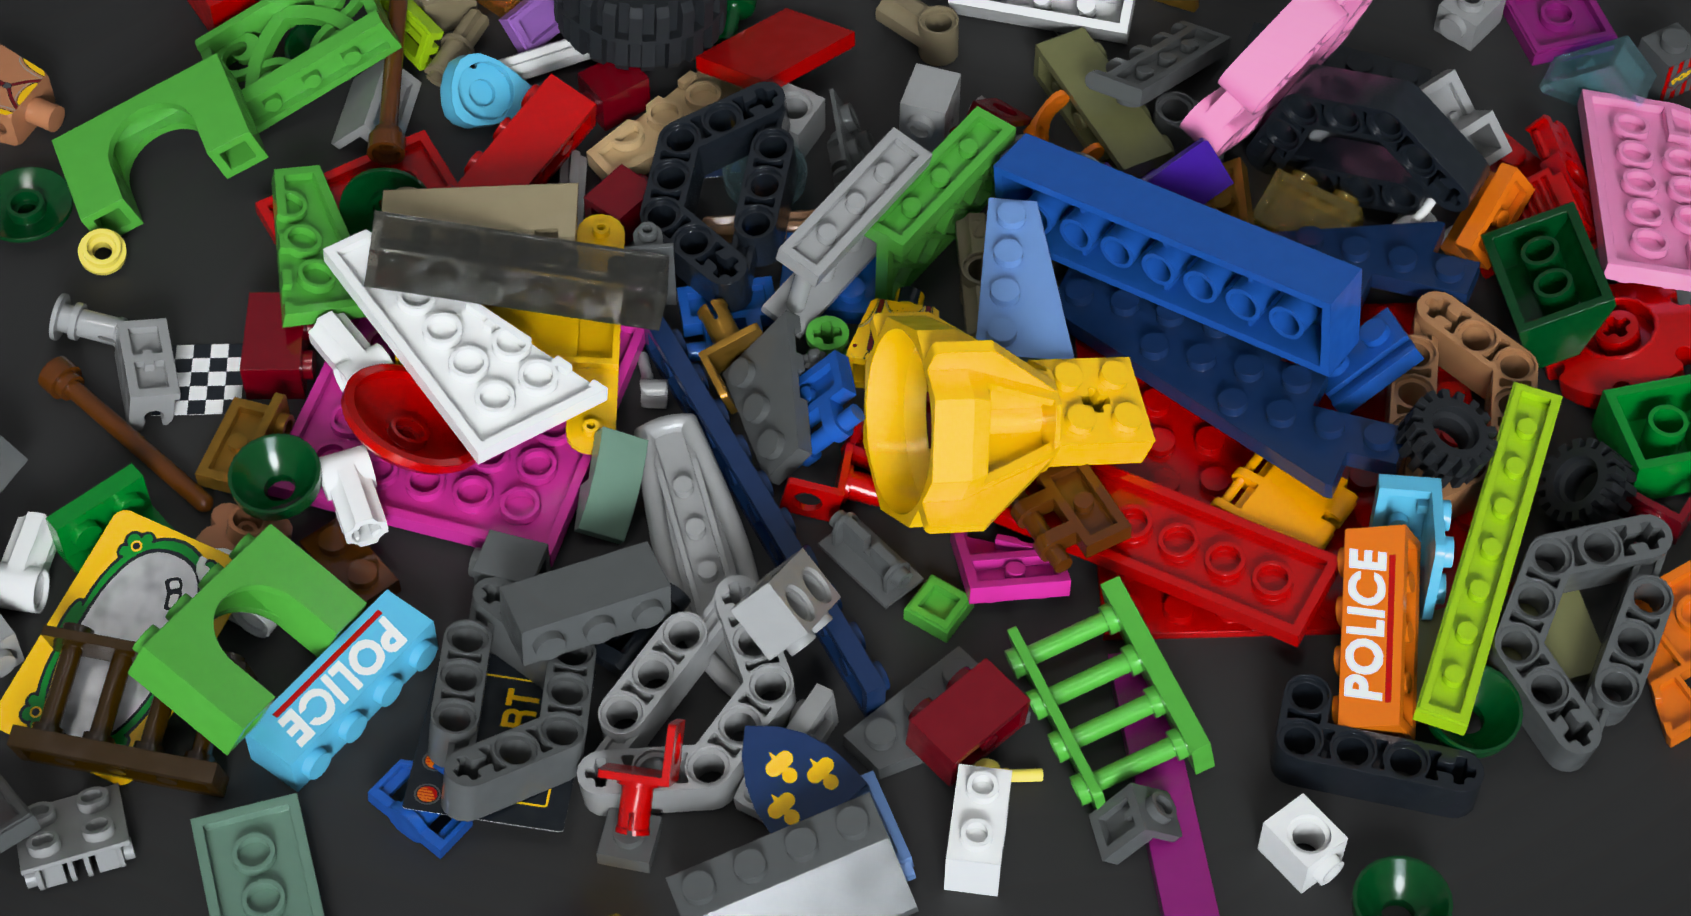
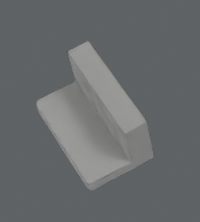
M384 59L353 79L331 142L336 148L341 149L359 137L368 142L370 132L379 124ZM402 68L398 126L405 135L422 82Z

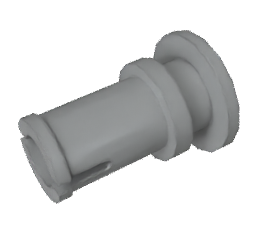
M62 293L56 300L51 312L49 337L51 340L57 341L63 333H66L70 340L77 341L81 337L115 347L117 321H128V319L89 310L87 304L77 302L75 306L71 305L70 295Z

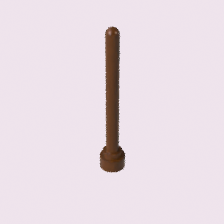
M389 0L388 20L393 31L397 34L402 48L384 59L379 124L375 126L368 136L367 155L373 162L381 165H395L400 163L405 157L406 137L398 126L408 0Z
M66 356L55 357L43 367L39 374L38 383L47 393L55 399L72 400L196 510L208 512L212 509L214 505L213 497L84 385L85 380L82 377L81 369Z

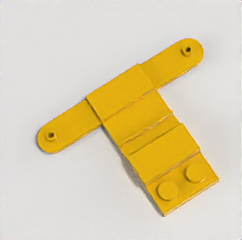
M605 214L591 215L585 218L578 226L574 284L441 278L451 285L453 293L465 301L475 300L532 338V345L552 358H555L557 355L572 364L573 372L589 382L595 379L608 388L607 401L566 421V438L569 445L576 451L589 455L592 454L595 433L602 427L616 430L625 231L619 220ZM395 355V364L402 365Z

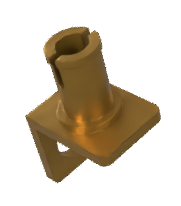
M718 298L710 301L718 315L717 319L714 318L706 303L697 312L699 319L703 322L714 344L700 351L698 355L720 398L730 413L734 414L738 412L719 373L726 370L763 332L758 323H753L739 330L728 309L726 300Z

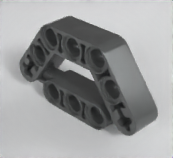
M1651 514L1638 515L1544 534L1535 538L1530 544L1514 574L1502 606L1486 666L1501 672L1512 682L1522 701L1523 719L1521 725L1545 760L1559 771L1573 772L1584 766L1599 746L1604 726L1616 725L1621 722L1637 702L1644 688L1674 601L1671 587L1665 580L1659 577L1666 554L1671 548L1673 541L1670 527L1660 517ZM1585 550L1598 553L1604 562L1592 560ZM1535 560L1548 562L1552 565L1555 572L1543 570ZM1626 581L1619 601L1613 610L1583 696L1581 697L1544 643L1562 594ZM1635 600L1646 602L1653 612L1643 611L1636 605ZM1519 603L1529 604L1534 607L1538 612V616L1525 613L1520 608ZM1623 643L1632 647L1637 657L1628 656L1623 653L1618 644ZM1502 647L1515 649L1521 655L1522 660H1513L1507 657ZM1602 688H1610L1617 692L1622 702L1612 701L1607 698ZM1531 690H1540L1550 697L1552 704L1539 702L1533 696Z
M499 577L485 578L474 586L469 619L455 621L446 628L430 714L427 751L432 762L439 767H444L441 807L450 818L458 821L469 822L480 819L570 781L577 776L578 765L582 761L596 661L595 645L592 644L561 654L551 660H542L523 666L501 621L499 587L511 584L512 582ZM492 652L543 689L539 718L477 742L489 659Z

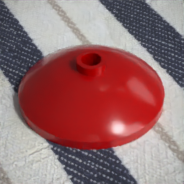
M377 364L368 366L357 371L348 380L341 398L343 415L357 439L376 456L399 468L430 475L459 472L476 463L403 365Z

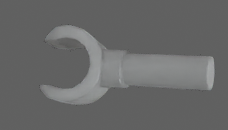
M641 352L638 359L641 374V407L667 409L668 380L654 379L648 353Z

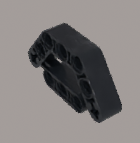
M1318 64L1309 65L1304 69L1246 149L1249 162L1257 170L1265 174H1278L1282 169L1299 172L1298 179L1301 186L1315 197L1400 215L1415 214L1427 198H1432L1437 204L1449 211H1464L1490 173V167L1486 159L1414 83L1403 79ZM1313 129L1379 141L1383 146L1338 137H1326L1321 142L1305 139Z
M763 81L753 84L666 125L658 137L640 210L641 223L653 222L662 231L663 244L673 243L675 274L710 304V301L714 299L726 300L730 313L744 309L751 302L753 297L752 284L756 267L768 266L776 261L778 249L785 240L799 175L794 140L789 133L790 120L785 93L778 84ZM748 156L734 217L735 231L732 244L730 245L695 215L704 177Z

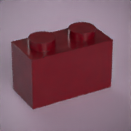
M249 292L240 362V374L247 399H272L276 392L285 394L287 399H306L307 380L315 379L316 353L315 350H311L308 334L315 324L282 328L280 292Z
M985 658L972 669L968 666L960 669L949 680L946 690L935 700H932L930 697L922 700L908 716L909 726L905 744L942 781L951 787L957 780L959 764L974 766L977 761L988 756L1025 725L1031 700L992 662Z

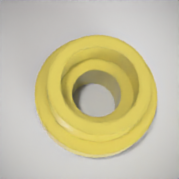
M100 228L88 232L81 239L78 246V256L82 266L87 271L96 275H109L115 273L124 265L127 258V248L125 241L117 232ZM99 248H108L112 251L110 257L103 260L96 258L94 254Z

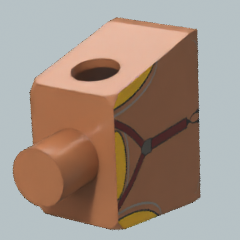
M0 44V142L14 146L20 145L37 126L50 132H56L64 121L65 110L62 106L55 104L56 100L49 76L41 68Z

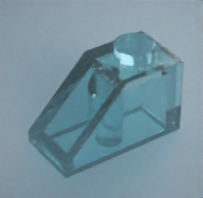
M1627 35L1554 57L1539 88L1546 95L1576 106L1582 89L1615 94L1635 102L1636 107L1642 106L1644 100L1647 99V94L1657 75Z

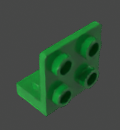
M132 463L45 518L57 553L76 575L81 570L112 517L119 511H132L174 530L153 507L144 477Z

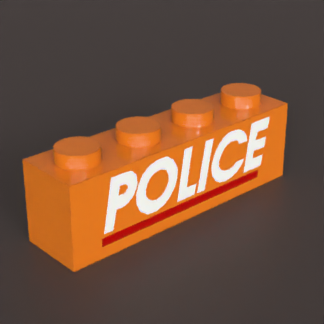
M1406 524L1345 529V545L1339 549L1337 557L1338 570L1343 578V596H1338L1336 600V618L1341 627V645L1336 646L1334 650V667L1336 674L1340 678L1339 695H1335L1332 700V717L1336 725L1415 740L1416 721L1412 720L1417 701L1421 542Z

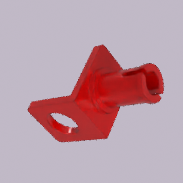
M846 442L834 487L790 477L787 479L780 503V508L786 507L790 513L827 522L839 511L841 503L845 504L847 499L877 507L880 506L872 475L854 471V465L850 464L854 443ZM801 493L812 494L822 502L815 505L804 504L798 501L795 495Z
M677 718L668 724L662 770L616 763H606L598 768L597 777L617 780V783L622 785L615 832L627 835L628 831H632V836L650 835L649 825L654 788H659L660 786L669 788L679 779L685 719Z

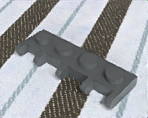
M1181 20L1173 24L1171 28L1172 34L1159 32L1151 39V48L1141 44L1131 48L1129 51L1130 60L1114 58L1106 64L1107 73L1100 70L1089 72L1085 76V84L1091 90L1116 98L1120 105L1141 107L1229 54L1232 37Z

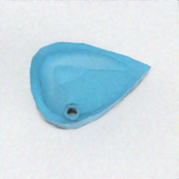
M481 53L460 55L448 62L443 73L440 86L441 106L444 116L453 125L466 129L490 127L501 123L506 117L513 118L522 108V100L532 86L499 60Z

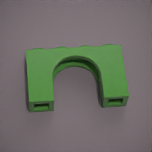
M217 53L51 140L80 220L89 231L105 228L113 230L121 236L144 224L131 191L130 171L140 151L149 142L164 133L178 129L198 131L207 154L227 179L269 157L237 79Z
M269 524L256 538L250 533L244 536L229 555L232 561L225 568L219 563L215 564L199 582L197 587L200 591L193 598L187 593L181 596L165 616L169 621L161 629L154 624L151 625L132 648L138 655L128 674L226 755L259 724L275 696L225 654L215 635L214 619L235 612H246L263 616L280 626L318 658L359 617L367 602L272 524Z

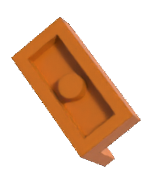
M1502 162L1496 173L1490 171L1488 178L1469 206L1464 211H1461L1441 245V250L1449 256L1480 262L1481 268L1489 270L1491 264L1481 235L1517 222L1535 188L1517 167Z

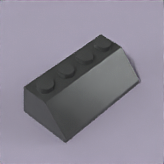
M870 792L666 877L680 916H909L919 912Z

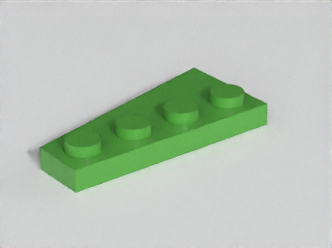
M320 165L274 169L271 184L282 328L316 324L317 318L330 311L337 314L345 313L349 319L365 318L364 313L324 262L323 249L350 237V234Z

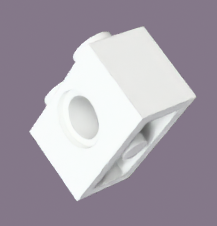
M959 764L946 854L944 890L998 897L1012 770Z

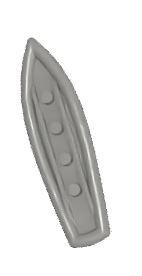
M693 413L665 415L637 427L634 431V436L649 440L641 489L652 550L668 581L684 591L691 599V603L684 612H692L700 616L714 598L716 587L723 579L732 575H744L750 577L756 583L760 581L752 549L729 488L696 415ZM723 639L711 655V661L705 672L719 688L732 697L741 685ZM684 640L688 648L697 643L693 640ZM752 647L745 652V654L751 656L763 653L759 647Z

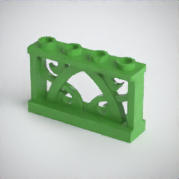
M261 0L196 39L195 45L203 60L217 53L227 67L236 61L242 65H248L246 68L230 71L238 83L245 81V88L241 91L256 128L260 133L402 48L380 0H351L345 8L343 7L346 0ZM364 5L367 15L357 21L351 19ZM296 25L322 26L314 36L309 50L292 60L286 57L272 58L282 37Z

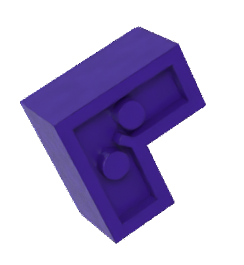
M1200 138L1159 168H1154L1140 178L1203 205L1234 184L1211 144L1205 138ZM1108 162L1104 163V165L1112 167Z

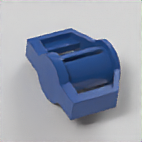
M400 759L368 791V802L385 814L402 834L413 842L421 843L441 859L473 826V821H458L452 818L436 834L428 827L441 814L405 809L402 806L403 800L401 802L393 800L391 796L409 779L413 765L411 760ZM436 764L432 766L444 775V767H439Z

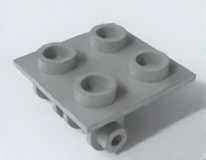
M118 783L106 787H90L81 791L78 795L53 802H37L28 806L35 815L41 830L17 843L21 875H24L28 889L38 886L40 891L68 882L63 866L65 863H67L70 876L74 882L79 880L75 860L83 858L88 876L91 877L95 873L90 856H95L100 873L127 866V860L136 858L134 846L128 833Z

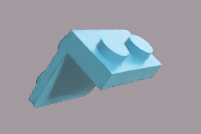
M1379 474L1369 527L1406 524L1421 542L1420 619L1432 621L1435 604L1443 605L1445 602L1447 581L1446 574L1442 573L1443 567L1451 568L1454 559V537L1445 535V531H1449L1451 524V500H1443L1441 478Z

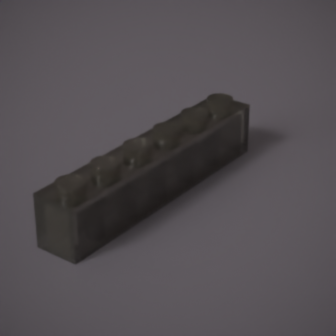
M375 210L364 286L659 331L668 296L669 256Z

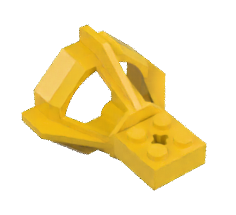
M930 312L876 313L871 319L870 329L874 346L865 366L863 444L880 509L909 528L923 527L925 532L929 534L985 531L1038 475L1045 472L1049 467L1142 463L1156 441L1129 357L1028 359L1025 362L993 340H977ZM927 390H929L931 407V449H929L926 421Z

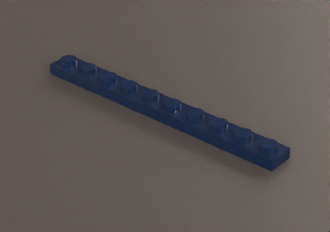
M662 314L645 319L644 332L647 353L662 378L668 380V388L683 413H693L698 418L731 494L774 566L777 567L803 548L819 568L817 558L808 544L802 546L797 539L796 526L786 507L779 509L774 501L773 487L767 474L763 470L757 472L751 463V451L742 434L735 435L730 428V418L724 403L720 398L713 400L710 395L708 380L699 363L692 365L687 357L688 350L681 332L677 328L671 330ZM839 599L828 611L833 619L815 635L866 718L886 702V691L890 689V682L882 664L879 661L872 662L865 651L866 642L861 629L855 621L848 623L841 612L843 607L841 599Z

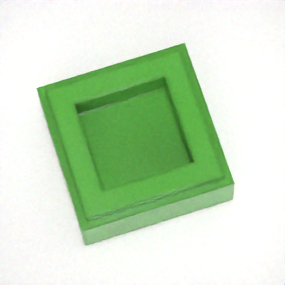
M931 574L904 608L903 619L947 643L972 611L974 604H969L966 592Z

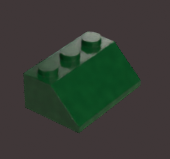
M1574 201L1482 234L1481 238L1520 343L1536 357L1538 369L1579 355L1617 305Z

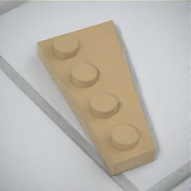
M691 70L677 80L678 87L665 98L658 95L646 104V113L637 120L627 119L586 151L589 167L602 180L621 164L636 174H648L651 170L659 134L666 125L744 88L706 75L700 71L697 73Z

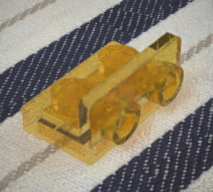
M1279 168L1276 170L1253 211L1254 223L1272 232L1294 231L1304 226H1315L1320 229L1362 226L1365 219L1361 207L1358 206L1359 201L1350 194L1337 189L1331 194L1317 187L1318 182L1308 174L1299 170H1293L1289 174Z

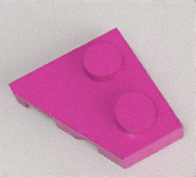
M967 532L950 534V543L969 604L1070 596L1071 578L1068 570L1056 573L1049 562H1044L1039 558L1033 548V543L1023 542L1016 537L997 534L995 543L967 537Z

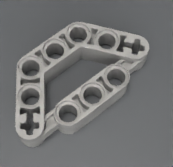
M744 575L729 576L717 585L714 598L700 616L692 612H678L668 617L602 700L598 708V719L604 740L594 752H591L582 759L577 769L580 790L584 804L589 811L599 816H607L609 808H619L622 785L617 783V780L597 777L598 768L606 763L663 769L665 746L647 747V745L707 669L711 661V655L723 639L741 686L700 740L694 745L682 746L679 779L669 788L661 786L654 788L651 814L723 808L733 800L744 777L742 763L743 741H734L730 737L736 732L744 731L745 726H779L783 728L788 726L791 712L796 705L793 676L784 651L770 661L764 653L756 656L745 654L748 649L758 646L730 611L757 584L756 581ZM684 640L697 642L694 646L687 649L675 647ZM654 679L667 681L663 686L656 689L644 687L649 681ZM769 691L783 693L780 698L772 701L760 698ZM623 719L636 721L631 727L626 729L613 727L618 721ZM714 771L723 774L715 782L707 783L699 780L707 772ZM607 780L606 786L601 787V781Z

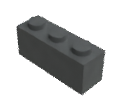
M647 541L499 587L501 621L523 666L542 660H551L561 654L592 644H601L611 638L635 630L654 627L671 616V585Z

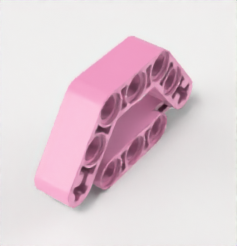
M1292 0L1226 69L1218 80V84L1221 87L1201 100L1188 113L1179 127L1195 142L1200 138H1205L1209 141L1217 156H1221L1264 125L1304 69L1309 65H1322L1347 38L1373 0Z

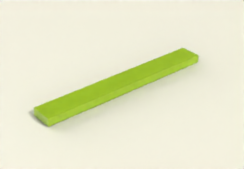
M1513 382L1496 441H1498L1497 449L1493 452L1494 455L1488 464L1412 720L1462 736L1466 733L1563 398L1561 395Z

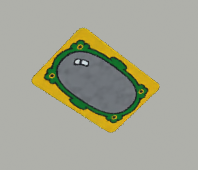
M129 510L119 511L110 520L47 625L62 628L65 622L78 623L93 629L94 634L136 642L151 625L154 624L161 629L169 621L165 616L181 596L187 593L193 598L200 591L197 587L200 581L196 574V564L201 556L208 559L205 565L210 569L217 563L225 568L232 559L229 558V554ZM232 613L214 619L216 638ZM42 635L39 636L0 700V730L9 735L13 724L31 728L33 722L39 721L60 655V652L54 651ZM81 657L60 728L64 730V734L82 737L84 731H90L110 661ZM130 675L111 737L115 739L114 744L133 747L135 741L141 740L154 695ZM93 773L114 784L126 785L132 781L130 779Z

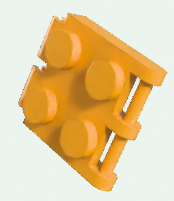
M1255 453L1245 467H1238L1232 474L1233 483L1222 498L1216 497L1210 504L1324 550L1334 537V531L1342 526L1357 505L1358 496L1346 489L1348 480L1344 477H1341L1333 498L1329 499L1315 492L1269 461L1256 474L1254 470L1263 458ZM1241 488L1244 489L1245 492L1236 504L1230 503Z

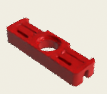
M1543 114L1525 127V131L1531 135L1542 162L1539 164L1541 169L1549 166L1554 175L1560 171L1565 175L1588 223L1584 227L1595 250L1598 248L1588 177L1566 126L1558 120L1553 122L1550 116Z

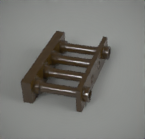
M65 622L62 628L48 625L43 626L41 635L54 651L60 652L40 720L33 722L31 728L12 725L7 746L21 760L224 798L230 778L220 765L216 763L217 759L212 756L215 745L197 731L192 750L185 751L184 757L165 753L166 749L162 747V742L172 710L156 696H153L141 740L135 741L133 747L114 744L115 739L111 737V733L129 677L128 671L138 655L132 649L136 643L135 641L94 634L93 629L72 622ZM224 651L235 664L256 681L258 680L250 666L245 662L244 657L233 652ZM81 657L110 661L90 731H84L82 737L64 734V730L60 728Z

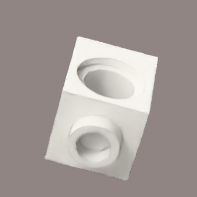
M1303 793L1263 822L1257 849L1302 894L1318 882L1321 886L1325 885L1339 874L1344 866L1342 859L1348 837ZM1296 844H1309L1316 850L1306 851L1299 848Z

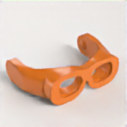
M1065 90L1056 91L1044 102L1030 124L1023 129L1024 134L1027 133L1049 142L1050 123L1055 114L1070 99ZM1096 142L1087 146L1081 153L1090 155L1098 160L1103 156L1105 150L1100 143Z

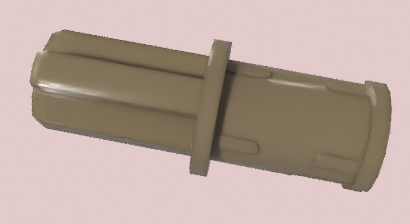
M472 8L464 15L453 33H447L443 36L440 50L424 70V73H427V79L432 84L438 87L441 86L443 73L448 62L460 55L475 54L474 46L489 26L488 16L482 14L479 9Z

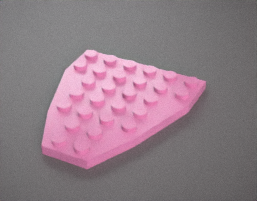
M1582 89L1577 107L1600 265L1606 279L1615 280L1620 283H1638L1664 289L1691 291V109L1671 102Z

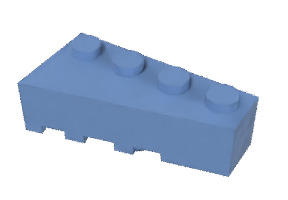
M989 198L976 339L993 340L1025 362L1028 359H1072L1074 354L1037 201Z

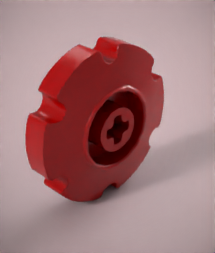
M1638 283L1609 284L1617 306L1579 355L1543 367L1547 379L1551 381L1559 380L1562 396L1568 400L1597 410L1603 390L1685 375L1684 366L1691 364V305L1678 304L1676 289H1664Z

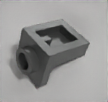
M1130 783L1107 800L1098 810L1096 809L1089 814L1102 862L1118 865L1153 838L1175 842L1182 837L1176 806L1170 794L1165 790Z

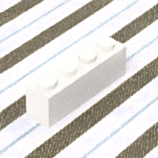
M948 0V4L958 15L1060 33H1068L1084 27L1091 38L1127 44L1136 0Z

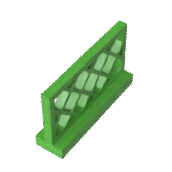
M976 106L932 152L933 155L929 166L866 232L864 236L877 243L875 299L894 301L897 290L904 286H910L956 238L955 222L966 217L968 213H980L988 204V199L995 197L993 165L1015 141L1016 127Z

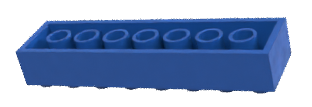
M1027 133L993 165L995 198L1037 201L1050 257L1055 262L1327 377L1334 372L1359 342L1362 268Z

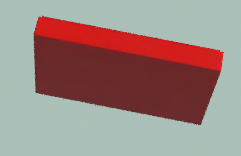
M785 8L697 55L696 67L697 71L742 88H747L763 81L773 82L783 87L854 47L855 31Z

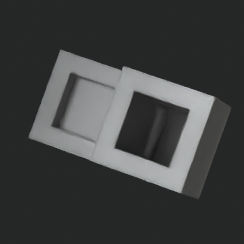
M1446 69L1419 86L1479 151L1489 166L1513 151L1493 110H1475L1455 69Z

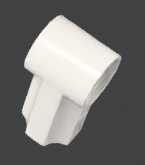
M330 311L317 318L314 327L308 332L310 343L332 368L342 393L350 377L357 371L377 364H394L389 354L380 344L376 343L371 346L345 313L337 314Z
M364 445L319 457L322 468L323 491L327 501L332 500L336 517L346 543L357 544L360 547L377 543L379 538L389 532L375 489L377 482L367 448Z
M28 511L27 515L18 517L0 562V608L41 613L47 603L50 589L49 569L56 553V546L45 519L47 517L46 514Z

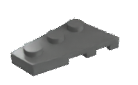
M787 310L722 373L760 468L767 474L770 482L780 485L812 455L808 401L800 397L799 374L805 371L804 357L796 352L795 335L801 332L800 316Z
M958 646L843 735V746L867 770H873L878 780L924 763L905 744L909 726V714L922 700L928 697L935 700L946 690L949 680L960 669L966 666L972 669L978 663ZM1029 710L1025 725L1030 723L1031 712Z

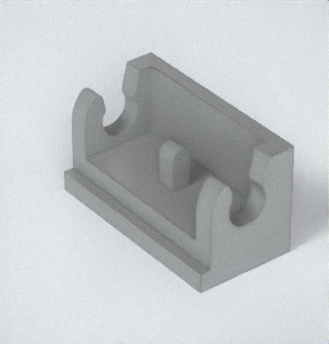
M167 319L117 321L115 361L126 422L136 431H140L146 422L145 415L152 411H159L163 425H168L173 420L175 400H180L181 392Z

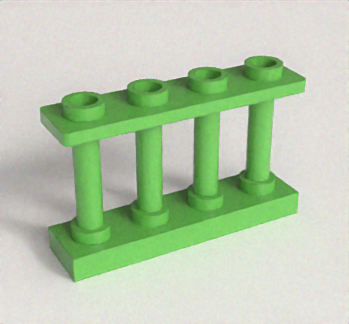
M1120 576L1100 584L1105 604L1098 607L1099 613L1028 646L1024 642L1017 626L1006 630L1011 648L1004 650L1011 670L1016 679L1026 676L1032 689L1026 691L1025 694L1031 700L1030 706L1037 720L1039 721L1047 717L1054 730L1048 733L1047 737L1058 761L1062 763L1069 759L1076 773L1069 777L1073 790L1082 806L1091 803L1094 810H1098L1106 802L1102 791L1174 757L1178 761L1187 758L1196 775L1215 766L1211 743ZM1107 631L1110 635L1120 633L1125 643V646L1120 648L1121 654L1050 687L1047 686L1036 664ZM1131 673L1133 677L1140 673L1142 674L1148 685L1147 688L1142 690L1144 695L1072 729L1069 728L1058 707L1059 705L1125 674ZM1152 714L1155 718L1164 715L1171 730L1165 732L1166 738L1092 772L1080 749L1081 747Z

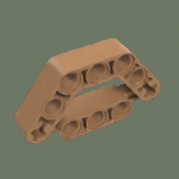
M1440 291L1427 292L1417 301L1410 335H1408L1424 357V360L1386 387L1384 422L1399 426V423L1421 396L1424 397L1427 392L1432 390L1437 394L1439 366L1485 399L1484 412L1487 411L1492 418L1486 426H1495L1498 434L1513 382L1538 388V362L1536 357L1452 295ZM1407 457L1403 458L1397 475L1421 477L1424 472L1420 468L1412 472L1407 467L1412 459ZM1489 461L1467 485L1463 483L1459 488H1452L1449 482L1445 488H1442L1443 500H1451V520L1476 508Z

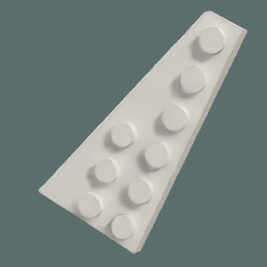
M367 229L323 249L324 262L478 465L608 400V388L595 379L589 382L572 371L571 363L558 355L552 358L532 345V338L475 300L465 301L451 291L449 283L437 275L432 279L412 266L411 258Z

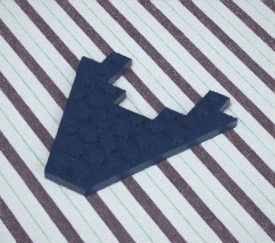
M1440 221L1326 229L1304 226L1294 231L1273 232L1362 268L1361 310L1371 287L1420 298L1427 292H1446L1467 306L1479 278L1480 262L1438 253L1445 237V223ZM1069 267L1058 291L1070 335L1105 357H1129L1137 378L1325 498L1332 499L1346 466L1378 474L1397 475L1403 461L1398 452L1403 444H1396V435L1399 433V430H1397L1398 425L1318 407L1328 386L1327 376L1301 365L1286 362L1287 359Z

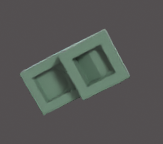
M602 427L595 433L589 479L580 485L575 532L616 544H622L625 541L640 490L649 440L607 427Z

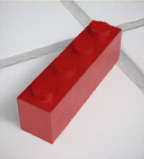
M551 73L541 86L534 84L527 91L521 103L522 108L512 119L506 117L499 124L494 132L493 142L484 152L477 151L470 158L464 169L465 175L455 186L450 184L446 188L547 184L569 158L571 152L579 146L595 127L596 103Z

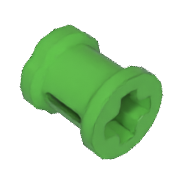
M825 315L815 318L808 324L805 335L807 344L811 349H819L827 355L837 350L846 355L847 350L845 347L849 342V329L842 319Z

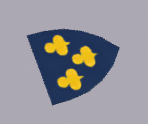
M745 726L742 749L745 785L755 812L770 833L849 801L867 784L858 772L829 745L803 732L779 726Z

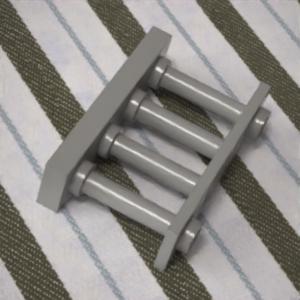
M893 127L779 247L776 260L793 271V274L763 304L761 312L774 321L786 310L800 316L801 332L795 335L800 339L806 332L808 324L815 318L820 317L876 256L877 243L864 235L929 166L933 154Z

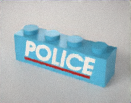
M386 590L269 706L259 724L245 737L251 759L297 792L310 780L319 778L328 768L331 758L346 743H352L359 738L371 717L382 706L387 707L391 705L399 696L402 686L417 671L425 670L432 663L439 649L434 621L389 590Z

